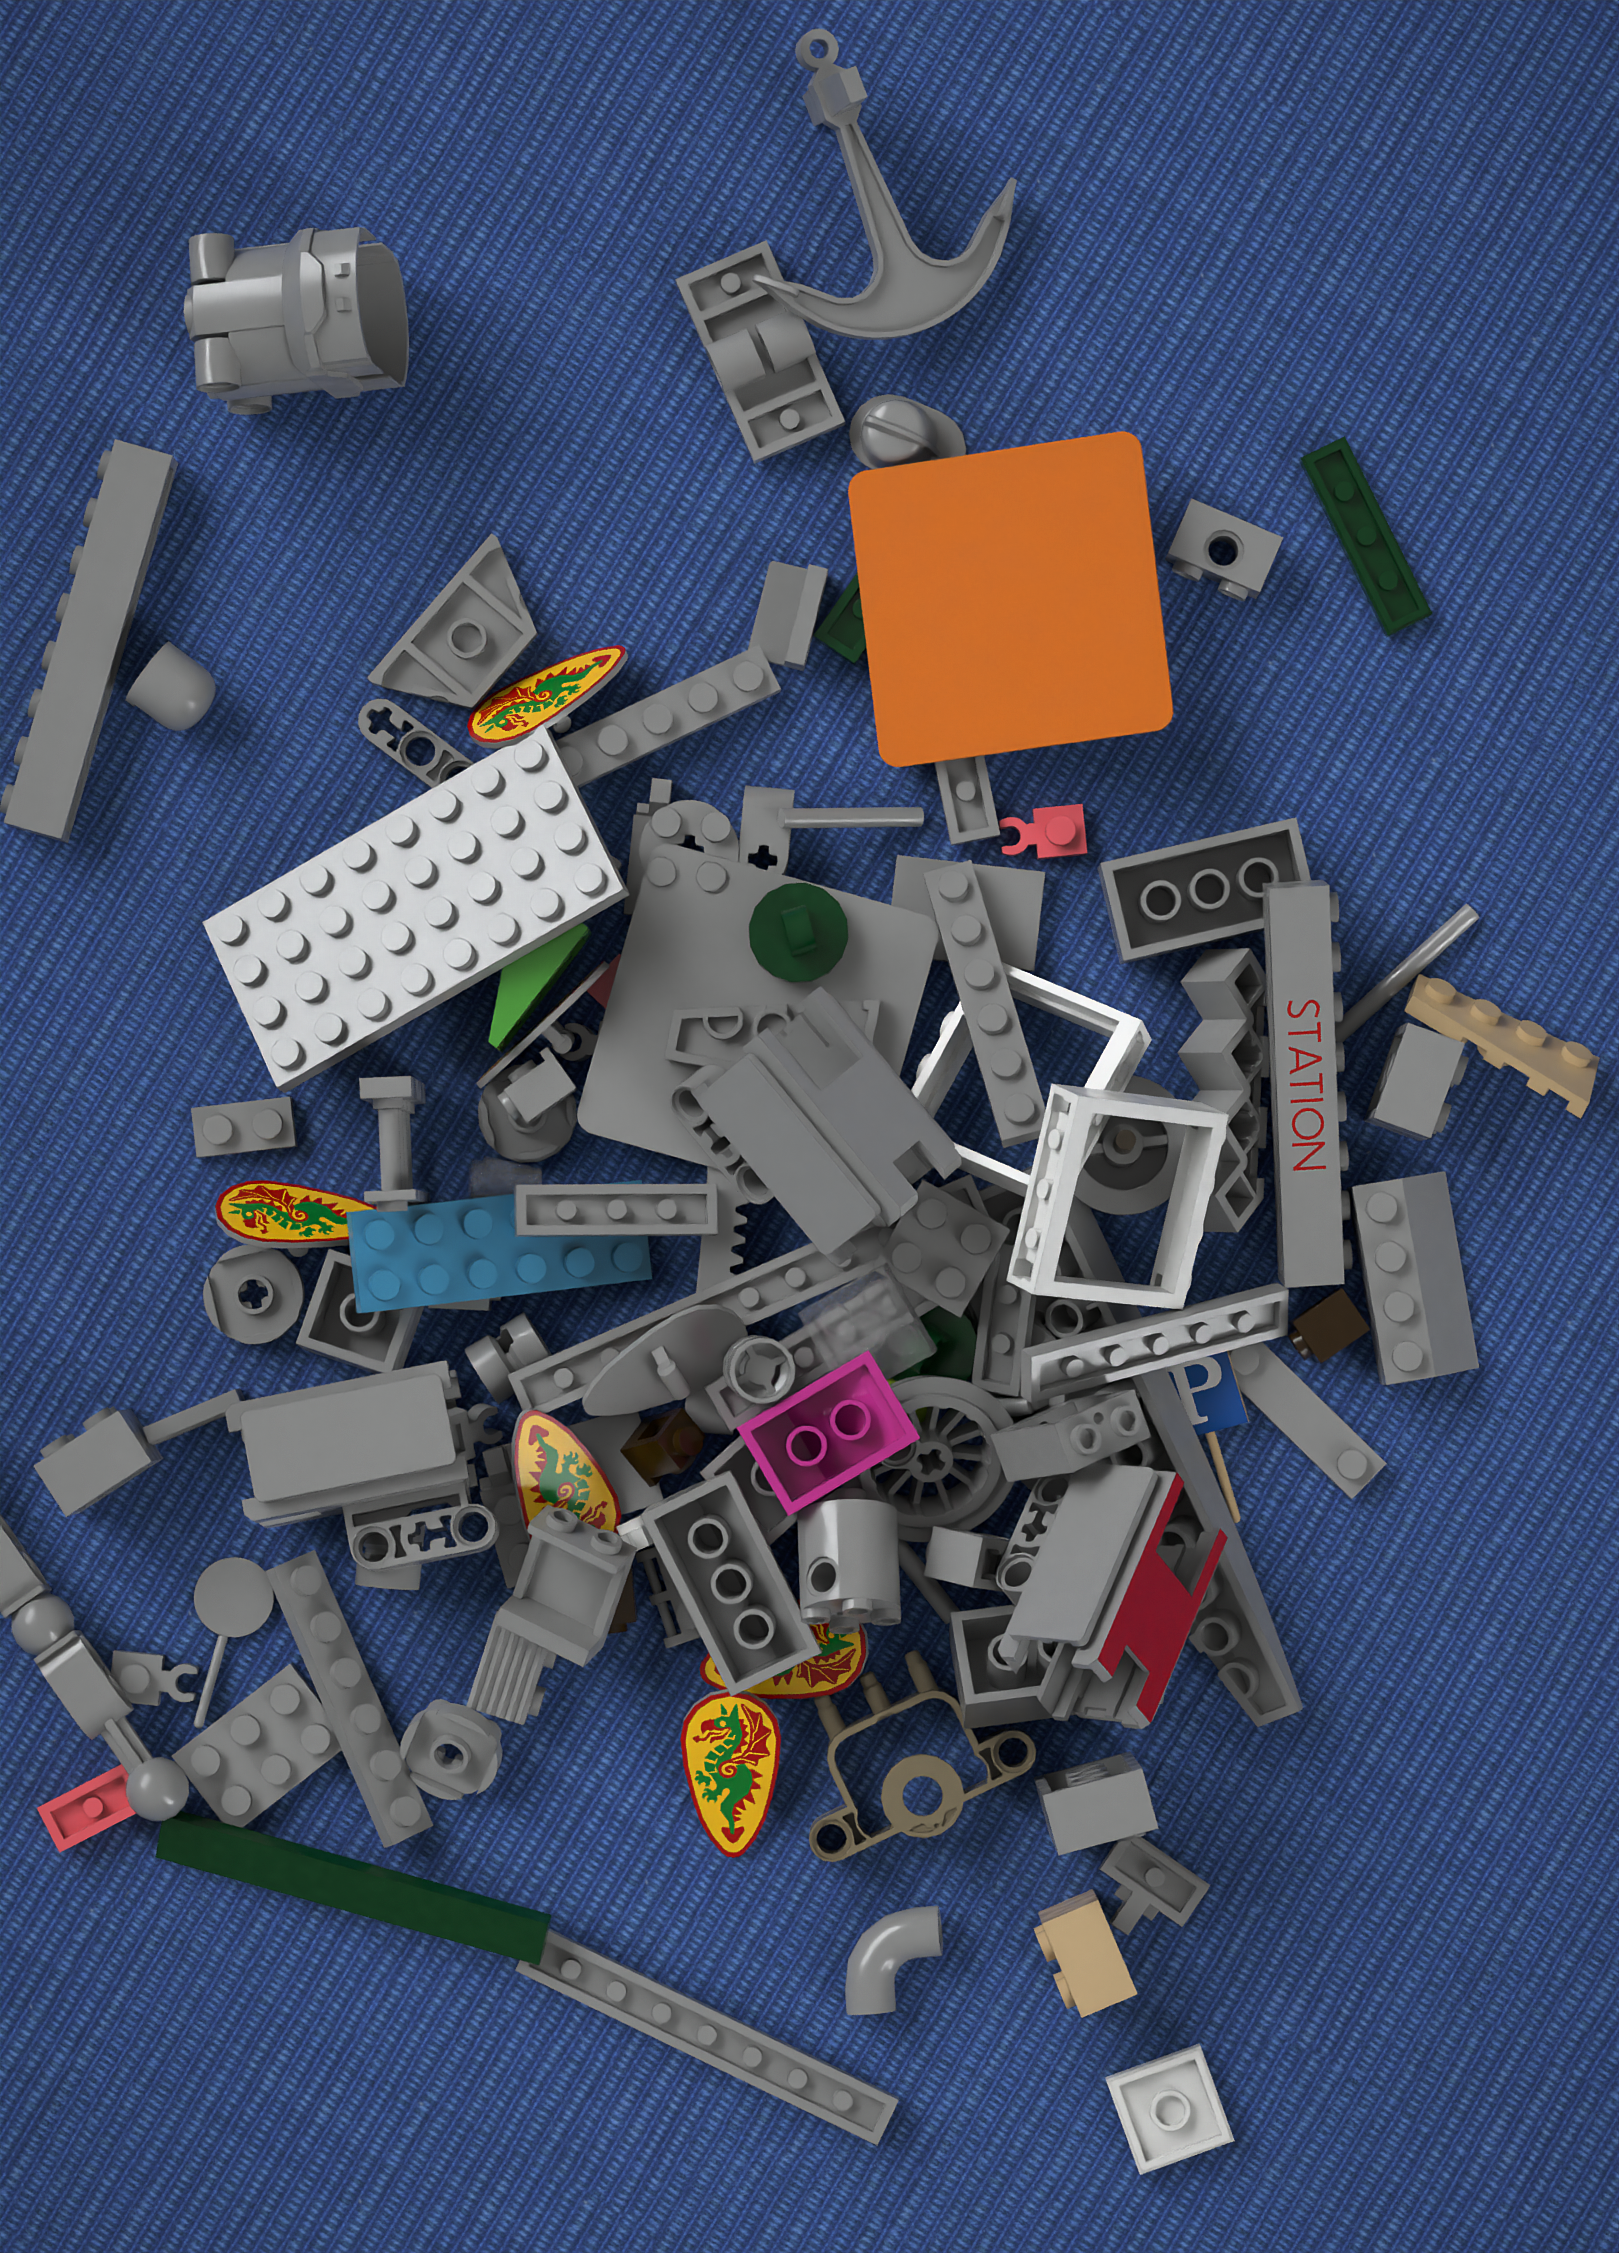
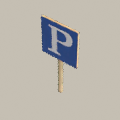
M1225 1351L1169 1366L1166 1369L1196 1435H1206L1225 1502L1234 1523H1238L1241 1517L1215 1431L1249 1422L1229 1352Z

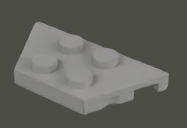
M490 534L367 677L369 682L375 686L474 710L533 642L538 633L499 540L495 535Z

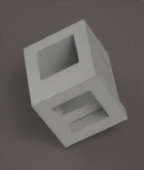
M548 1047L539 1052L545 1060L544 1062L536 1066L534 1061L530 1060L513 1071L508 1076L512 1084L497 1096L514 1121L523 1116L525 1121L531 1124L578 1091Z

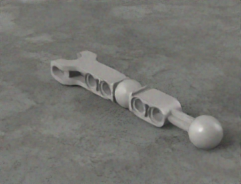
M0 1514V1612L5 1619H11L12 1634L16 1643L25 1652L37 1656L33 1660L80 1729L92 1740L101 1734L129 1774L126 1781V1798L130 1807L140 1817L150 1821H165L176 1816L185 1806L189 1795V1782L184 1770L175 1761L164 1757L152 1756L125 1717L134 1710L129 1698L96 1650L85 1638L82 1631L74 1630V1616L69 1605L59 1596L49 1593L52 1591V1588Z

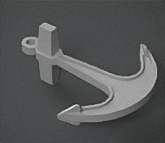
M820 28L812 29L801 36L795 49L796 58L800 65L806 70L814 72L808 85L809 90L802 97L813 126L823 123L836 132L873 256V273L868 286L853 298H837L803 284L771 279L757 274L754 275L752 281L762 287L787 310L815 327L833 334L855 339L887 340L921 332L958 312L978 293L992 274L1001 256L1010 226L1017 180L1012 177L1008 180L1003 191L982 216L965 251L958 257L950 260H939L922 253L912 241L857 123L862 107L861 103L868 97L857 67L844 69L833 64L839 51L837 40L827 30ZM812 42L822 45L824 48L823 58H815L811 54L810 44Z

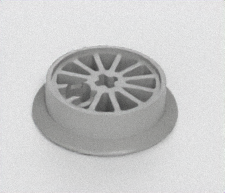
M920 1375L908 1377L890 1384L905 1413H908L910 1421L920 1439L842 1484L843 1488L863 1489L867 1493V1500L888 1503L897 1508L898 1539L929 1542L934 1526L970 1531L988 1519L1000 1507L1015 1482H1007L990 1435L1013 1425L1014 1423L1010 1415L990 1393L964 1380L937 1375ZM927 1407L925 1420L919 1422L915 1410ZM950 1408L937 1422L939 1409ZM964 1415L971 1420L968 1423L953 1428ZM979 1435L983 1437V1443L980 1446L959 1444ZM953 1458L975 1460L977 1463L972 1471H967L953 1461ZM895 1469L884 1483H879L876 1480V1475ZM948 1473L962 1481L950 1490L945 1489L941 1480ZM912 1474L913 1478L909 1495L904 1496L895 1493ZM924 1482H935L938 1494L921 1497Z

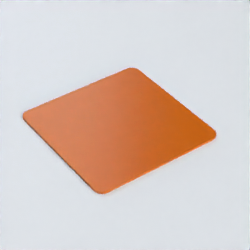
M1125 431L865 470L857 473L851 479L848 487L875 724L879 754L885 763L893 767L921 765L1155 732L1169 725L1173 718L1174 708L1143 451L1137 437Z

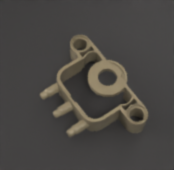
M913 1650L905 1654L904 1657L909 1666L908 1671L918 1691L891 1704L882 1684L877 1681L874 1672L864 1673L860 1676L859 1680L873 1713L845 1725L836 1704L832 1703L829 1695L815 1697L814 1702L818 1709L817 1713L830 1739L827 1749L829 1770L845 1803L821 1814L813 1821L809 1832L811 1850L823 1861L835 1862L845 1859L899 1832L920 1838L940 1835L954 1825L962 1811L963 1802L1024 1774L1032 1767L1036 1757L1033 1740L1026 1731L1011 1726L1002 1728L977 1740L972 1728L964 1729L960 1703L953 1694L945 1689L938 1688L927 1662L922 1659L918 1650ZM932 1698L944 1700L956 1712L973 1748L974 1755L980 1758L986 1765V1779L963 1789L961 1778L951 1764L941 1758L927 1754L904 1757L891 1767L882 1785L881 1801L884 1813L892 1824L870 1834L858 1823V1807L835 1760L836 1748L848 1736L924 1700ZM1019 1738L1026 1744V1755L1019 1763L1007 1764L1000 1759L998 1754L999 1747L1006 1739ZM920 1776L932 1778L939 1784L942 1790L941 1804L937 1810L927 1815L914 1814L908 1810L903 1801V1791L907 1783L913 1778ZM835 1824L844 1830L846 1840L841 1847L828 1850L819 1844L817 1834L823 1826Z

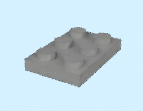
M290 1663L174 1753L172 1758L184 1770L185 1775L223 1823L243 1828L342 1751L319 1696L295 1665Z

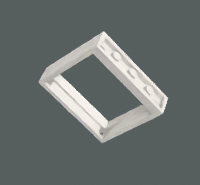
M1002 962L1013 998L1110 1038L1084 1087L1124 1092L1152 1040L1143 1021ZM960 1002L955 1011L949 1012L944 1018L940 1028V1038L932 1053L926 1054L921 1060L916 1072L917 1080L911 1089V1092L933 1118L973 1047ZM1092 1113L1079 1173L1111 1115ZM954 1143L955 1149L961 1155V1166L958 1169L1026 1197L1030 1175Z
M1052 1083L1006 1281L1033 1295L1183 1310L1186 1294L1191 1286V1273L1198 1244L1203 1236L1204 1218L1209 1197L1215 1185L1214 1176L1221 1146L1226 1138V1125L1229 1115L1201 1102ZM1069 1103H1071L1070 1109H1069V1113H1068V1112H1067V1110H1068V1105H1069ZM1092 1113L1187 1125L1150 1285L1055 1275ZM1032 1263H1033L1034 1265H1033L1032 1273H1030L1031 1265H1032Z

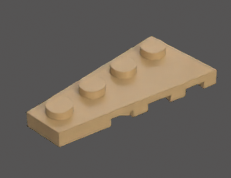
M1418 974L1409 993L1404 1010L1406 1013L1444 1036L1465 1044L1470 1040L1477 1045V1050L1484 1057L1483 1060L1498 1069L1511 1065L1529 1077L1526 1086L1542 1096H1545L1550 1089L1570 1101L1565 1110L1581 1119L1590 1103L1599 1057L1593 1055L1588 1048L1580 1043L1573 1041L1565 1042L1546 1033L1544 1028L1535 1022L1528 1020L1520 1021L1501 1012L1490 1001L1470 998L1456 991L1445 980L1439 978L1430 979Z

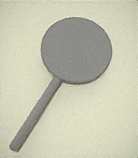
M225 1558L211 1564L201 1574L195 1586L194 1605L196 1612L208 1629L219 1634L194 1720L196 1728H202L204 1725L228 1637H243L255 1632L267 1621L273 1609L274 1591L266 1572L256 1563L244 1558Z

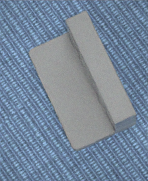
M777 561L770 562L748 650L760 645L768 663L804 671L828 578L827 568L809 564L808 569Z

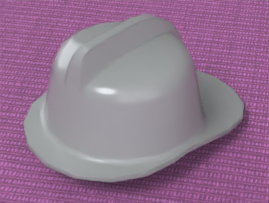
M886 394L873 397L860 406L851 421L849 437L852 450L860 462L871 469L963 456L966 453L963 433L954 420L940 411L903 396Z

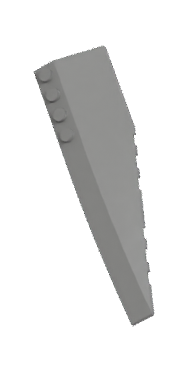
M1033 1165L1021 1170V1172L1031 1175ZM995 1184L978 1190L989 1217L1009 1228L1011 1231L1006 1240L1015 1242L1025 1197ZM1073 1195L1055 1275L1126 1283L1090 1207ZM984 1278L965 1309L975 1320L977 1327L979 1326ZM1037 1295L1034 1321L1045 1326L1056 1340L1142 1318L1136 1305ZM1166 1367L1068 1393L1067 1400L1131 1389L1135 1390L1151 1437L1094 1463L1150 1467L1154 1471L1177 1472L1185 1483L1158 1545L1175 1547L1176 1544H1182L1186 1548H1195L1201 1532H1212L1214 1527L1221 1528L1228 1537L1191 1627L1189 1640L1199 1653L1204 1651L1219 1670L1218 1677L1257 1727L1301 1711L1303 1709L1301 1699L1254 1571L1210 1464Z

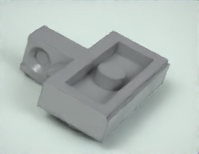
M1142 1837L1116 1842L1098 1868L1121 1884L1114 1895L1120 1898L1122 1903L1109 1923L1126 1935H1129L1142 1915L1152 1921L1159 1911L1183 1927L1210 1887L1204 1880Z

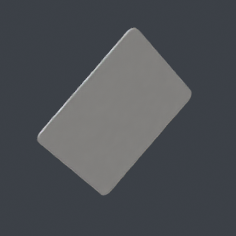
M666 843L657 846L652 850L647 861L577 1110L580 1126L588 1133L719 1169L679 1121L671 1108L670 1094L673 1089L701 1068V1066L664 1059L673 1010L801 1003L820 986L827 993L831 994L836 1001L881 999L872 1044L900 1077L939 938L936 922L925 914L678 845ZM657 857L668 858L676 867L675 879L666 887L655 886L647 877L646 869L648 864ZM706 862H717L725 869L726 881L716 891H705L697 882V871ZM808 883L823 888L839 902L847 918L848 942L842 959L829 974L813 982L789 983L773 977L758 964L750 948L749 923L755 906L768 892L784 884Z

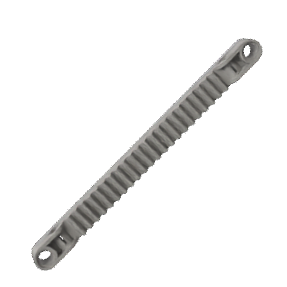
M745 785L739 840V863L756 867V865L748 863L749 859L758 857L760 849L769 850L770 858L778 860L777 865L768 866L767 871L782 875L786 874L792 828L781 829L779 827L778 812L781 808H794L795 790ZM708 1167L707 1184H717L718 1234L715 1236H701L696 1293L736 1276L730 1272L731 1267L744 1263V1258L733 1253L732 1250L735 1246L746 1244V1238L735 1233L734 1229L735 1227L748 1224V1218L737 1213L736 1208L747 1205L750 1202L740 1195L721 1170ZM704 1389L686 1397L685 1411L703 1433L733 1436L734 1430L730 1432Z

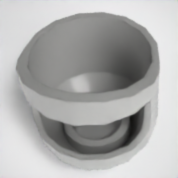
M168 641L140 673L129 690L125 701L134 707L137 706L166 728L174 731H184L199 722L209 710L215 697L216 686L213 677L203 666Z

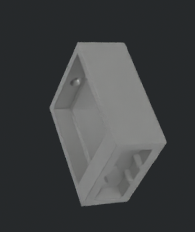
M1134 1389L1067 1400L1064 1403L990 1434L1007 1482L1072 1473L1151 1437Z

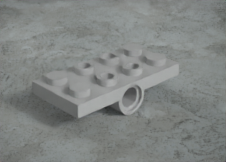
M767 240L675 279L678 290L754 464L845 425V420L817 358L804 320L787 310L762 287L752 281L755 274L784 281Z

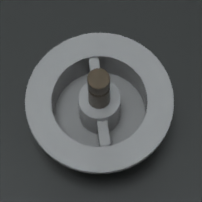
M1133 1075L1124 1090V1093L1176 1099L1159 1084ZM1069 1103V1105H1068V1110H1067L1068 1113H1069V1109H1070L1071 1103ZM1111 1115L1078 1175L1074 1196L1095 1210L1113 1215L1139 1214L1161 1205L1171 1196L1187 1125Z

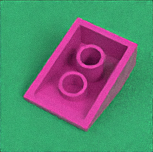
M869 1350L736 1427L788 1516L920 1439Z

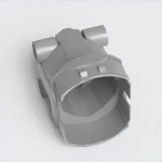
M365 227L329 231L320 230L319 228H306L298 230L289 243L238 249L234 247L233 236L228 234L206 233L190 237L189 259L192 287L187 290V295L185 296L184 318L190 340L194 342L196 389L207 393L210 399L227 401V409L230 413L253 415L271 411L273 395L325 390L338 399L358 397L361 391L405 387L409 362V328L405 292L398 259L382 242L359 245V242L376 240V237Z

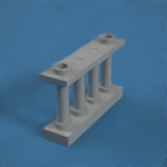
M412 1076L359 1078L360 1099L373 1104V1110L378 1111L381 1191H364V1202L376 1204L377 1212L408 1211V1205L430 1203V1193L413 1189L410 1114H415V1105L426 1104L425 1084Z

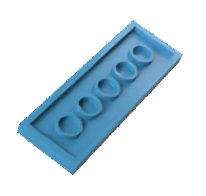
M632 1180L605 1184H642V1180ZM514 1194L408 1205V1211L377 1212V1209L346 1212L357 1313L652 1279L648 1236L515 1237Z

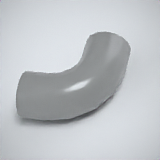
M939 1906L913 1907L885 1915L862 1933L847 1963L845 2000L848 2015H870L896 2011L894 1984L895 1976L900 1966L908 1960L943 1955V1936Z

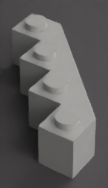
M1250 948L1206 949L1181 980L1182 986L1203 1021L1177 1053L1200 1089L1192 1101L1204 1103L1229 1115L1226 1125V1138L1221 1146L1214 1176L1215 1185L1209 1197L1203 1223V1232L1238 1233L1264 1199V1178H1257L1258 1148H1266L1267 1107H1260L1261 1077H1269V1037L1263 1036L1264 1007H1267L1266 974Z

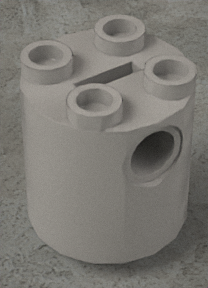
M839 1488L827 1493L817 1503L805 1506L797 1512L801 1622L812 1625L829 1623V1632L834 1634L856 1633L860 1630L859 1624L871 1622L874 1625L881 1626L899 1624L901 1622L897 1508L888 1503L867 1500V1493L863 1489Z

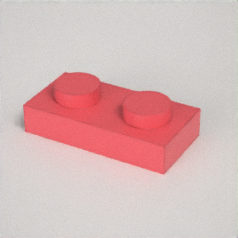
M122 1764L37 1808L59 1853L136 1814L126 1798V1781L129 1774Z

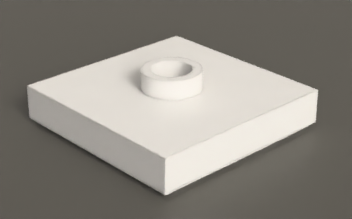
M1200 2044L1105 2077L1140 2175L1234 2141Z

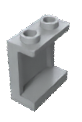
M547 1505L529 1523L527 1532L532 1535L513 1595L500 1607L495 1624L584 1667L604 1646L637 1547L623 1541L618 1534L612 1531L598 1529L579 1520L573 1512L567 1509Z

